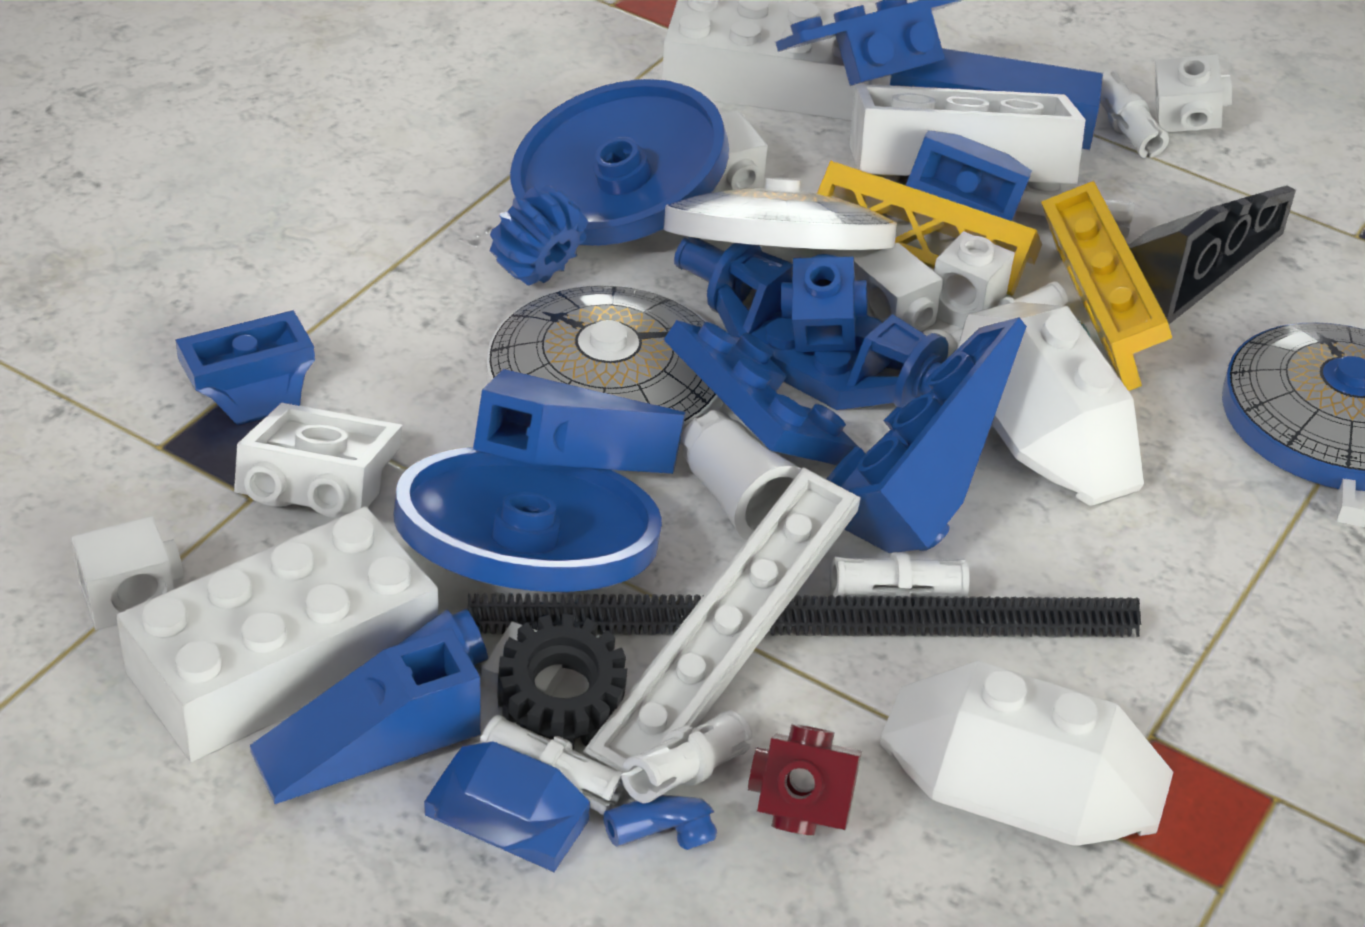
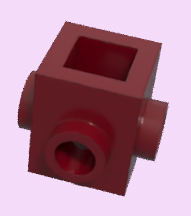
M791 724L789 736L776 733L771 737L769 749L760 747L755 749L748 791L760 793L757 812L773 815L771 826L791 833L815 835L817 824L845 830L849 821L862 751L832 745L834 732L806 725ZM801 768L809 771L814 778L815 787L808 790L797 787L792 780V770Z

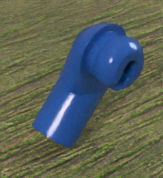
M661 795L648 803L633 801L605 811L603 815L608 837L616 847L672 827L676 829L679 846L685 850L714 841L717 836L716 826L710 817L714 810L702 798Z

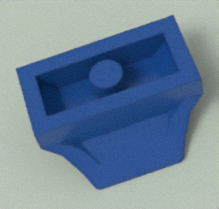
M928 130L906 186L1012 221L1032 170L1011 155L958 134Z
M294 310L175 339L178 360L194 389L211 398L237 425L264 419L281 403L300 406L305 374L315 361V351L311 339Z
M491 741L462 746L425 799L424 812L427 817L555 872L589 822L590 801L558 768Z

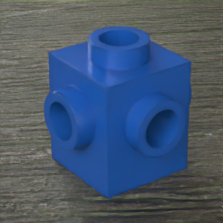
M819 254L811 258H793V282H782L781 308L782 318H792L796 352L856 350V317L867 316L868 306L867 280H855L854 256L837 257L831 254Z

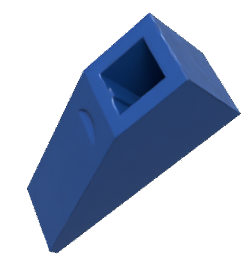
M503 369L482 389L473 450L533 465L673 474L686 412Z
M452 628L382 650L250 745L251 755L274 804L481 735L480 676Z

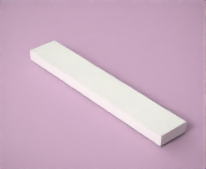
M803 467L621 701L617 709L614 710L583 750V755L617 771L629 772L622 767L628 758L659 746L663 743L664 737L669 732L679 727L690 726L696 728L857 513L860 497Z

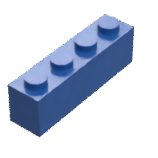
M942 48L945 56L944 60L891 75L889 86L1066 95L1085 118L1082 149L1090 150L1100 107L1103 73Z

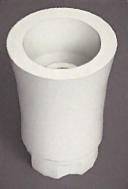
M710 410L703 417L692 419L681 435L680 441L683 444L682 457L689 463L693 474L716 498L738 534L745 540L751 536L802 470L774 451H770L742 423L732 420L722 411Z

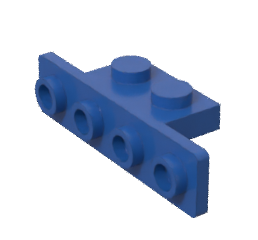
M882 0L875 3L877 11L866 14L864 5H860L833 14L835 22L823 25L821 16L790 25L792 35L775 41L778 52L836 37L849 85L853 86L944 60L945 56L932 11L964 0H918L908 3L907 0Z

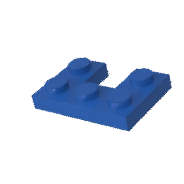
M676 320L664 338V341L770 451L838 465L856 446L859 447L843 431L846 426L844 420L829 408L821 404H814L812 408L804 407L791 398L777 393L787 375L770 359L773 355L772 349L757 337L748 333H743L740 338L735 337L709 322H705L700 327Z

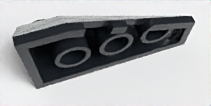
M1286 185L1213 206L1151 228L1132 243H1127L1168 324L1172 323L1283 235L1296 189Z

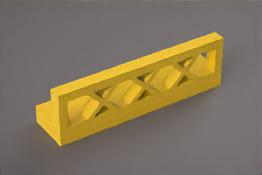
M831 160L817 191V194L828 197L834 196L867 209L869 208L881 215L887 214L910 222L913 229L895 237V244H901L926 266L935 269L936 259L939 255L931 253L924 236L934 231L957 238L964 231L974 236L984 237L993 244L1014 252L1007 294L1014 296L1026 264H1035L1042 247V242L1036 229ZM918 239L922 249L910 246L908 243Z
M1091 181L1041 201L1056 250L1117 376L1127 390L1130 391L1142 386L1133 353L1172 339L1168 321L1095 181Z

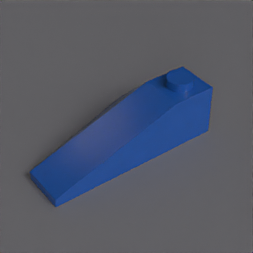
M1020 317L978 328L927 378L926 383L932 389L929 393L915 398L903 408L897 406L883 420L890 430L871 449L865 453L862 448L856 446L835 467L826 479L860 497L858 511L844 530L889 554L913 550L926 551L936 546L945 538L950 529L948 522L964 503L1027 326Z

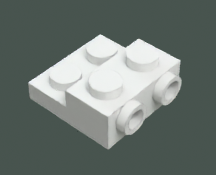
M281 403L237 443L234 492L248 495L253 500L268 506L281 507L291 504L309 506L316 512L331 518H340L365 506L368 508L380 494L382 469L400 449L402 425Z

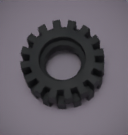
M562 614V625L553 626L551 616L546 615L538 617L537 632L527 622L518 628L517 641L509 637L505 643L503 656H500L498 708L502 707V717L514 724L517 723V725L549 740H554L555 736L566 739L572 743L573 751L575 738L580 737L586 748L598 730H600L624 699L628 668H625L626 656L622 648L614 650L616 638L608 630L599 638L596 637L597 622L587 618L582 629L574 627L575 615ZM562 664V668L574 670L586 677L589 687L581 695L570 698H558L539 690L536 687L535 678L543 669L552 665Z

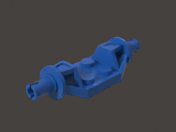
M695 237L684 238L675 252L674 264L677 268L686 270L709 282L707 304L712 311L720 315L730 335L740 338L743 333H748L763 341L773 351L770 359L787 375L784 380L786 384L835 410L894 403L896 407L903 408L915 398L932 390L926 383L927 378L948 357L949 343L946 337L937 333H931L926 336L893 314L884 322L869 315L856 317V350L796 352L792 318H782L781 284L782 282H793L792 263L763 252L760 245L733 243L723 251ZM755 289L756 293L748 311L743 302L751 290ZM885 368L901 370L898 377H876Z

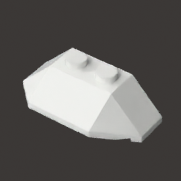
M1013 302L968 314L962 328L957 349L978 328L1017 317H1020L1027 326L992 425L1014 458L1051 482L1075 491V497L1089 506L1140 491L1144 484L1134 399L1069 307Z
M975 661L902 686L880 739V746L889 755L896 757L904 771L931 800L1072 846L1116 840L1136 832L1140 836L1155 834L1160 823L1173 776L1171 768L1117 703L981 661Z

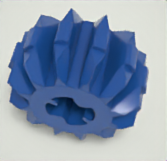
M551 185L541 189L532 187L528 189L522 199L514 198L513 204L507 212L500 213L501 222L490 233L493 239L490 252L497 258V263L515 279H520L528 286L538 281L545 283L550 280L554 272H563L565 264L571 258L577 257L576 249L585 242L587 237L584 230L586 229L588 219L581 213V208L562 191H557Z

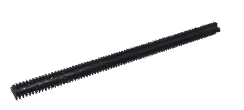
M468 593V611L478 629H480L481 625L483 634L488 632V626L490 627V633L495 634L497 625L499 633L503 634L505 626L508 628L511 622L521 625L528 622L530 626L532 625V629L537 630L538 617L546 615L551 616L553 626H561L562 614L575 615V627L582 629L588 618L598 623L597 633L600 626L601 634L605 633L607 626H609L610 633L614 635L617 626L618 634L622 635L624 626H626L627 634L631 635L634 626L635 634L639 635L641 626H643L644 634L648 635L649 627L651 626L652 634L656 635L658 626H660L661 635H665L666 627L668 626L669 634L673 635L675 626H677V629L681 626L701 600V596L696 594L694 599H692V595L687 594L684 602L682 594L677 595V600L674 594H670L667 602L665 594L660 595V601L657 594L652 595L651 601L650 595L645 594L643 595L642 602L640 594L635 595L634 601L633 595L627 594L625 602L623 594L618 595L617 601L616 595L610 594L608 603L606 594L601 595L600 601L599 595L593 594L591 603L589 594L584 595L583 601L582 595L576 594L574 602L573 594H568L565 601V595L560 593L557 602L555 593L550 595L549 601L548 595L543 593L540 602L539 594L535 593L531 602V595L526 593L523 602L522 594L517 593L514 602L513 594L509 593L506 602L505 594L500 593L497 602L496 594L492 593L489 602L488 594L483 593L480 602L479 594L474 593L472 602L471 594ZM796 595L772 625L770 633L774 635L775 628L778 627L779 635L782 636L784 627H787V634L791 636L792 627H795L796 636H799L800 629L803 627L804 635L808 636L809 627H812L813 636H816L817 627H820L821 635L824 636L826 627H829V634L833 636L834 627H837L838 636H841L842 627H845L846 635L849 636L851 627H854L855 636H858L859 627H862L863 636H866L867 627H870L871 635L875 636V629L879 627L880 636H883L884 627H887L888 636H891L892 627H895L896 635L900 636V629L904 627L905 636H908L909 627H912L913 636H916L917 628H921L922 636L925 635L926 628H929L930 636H933L934 628H937L938 636H941L942 628L946 629V636H949L950 629L954 628V634L958 637L959 628H962L963 637H966L967 628H970L971 637H974L975 628H979V635L982 637L984 628H987L988 637H991L992 628H995L996 637H999L1000 628H1003L1004 636L1007 637L1008 629L1012 628L1013 637H1016L1017 628H1020L1021 637H1024L1025 628H1028L1029 637H1032L1033 628H1036L1037 636L1040 637L1042 628H1045L1046 637H1049L1050 628H1053L1054 637H1057L1058 628H1061L1062 637H1065L1066 629L1069 628L1070 636L1073 637L1074 630L1077 628L1079 637H1082L1083 628H1085L1087 637H1090L1091 629H1094L1095 637H1098L1099 629H1102L1103 637H1107L1108 629L1111 630L1112 637H1115L1116 629H1119L1120 637H1123L1124 629H1127V635L1131 637L1132 629H1135L1136 637L1138 638L1140 637L1141 611L1140 599L1138 597L1001 598L996 596L993 598L988 596L985 598L980 596L976 598L971 596L968 598L963 596L960 598L958 596H938L935 598L934 596H929L927 598L925 596H912L910 598L909 596H904L902 599L901 596H887L886 598L879 596L877 600L876 596H870V598L862 596L860 598L858 595H855L852 600L850 595L845 596V598L838 595L836 599L835 596L830 595L827 600L825 595L820 597L813 595L810 600L808 595H804L803 599L800 595Z

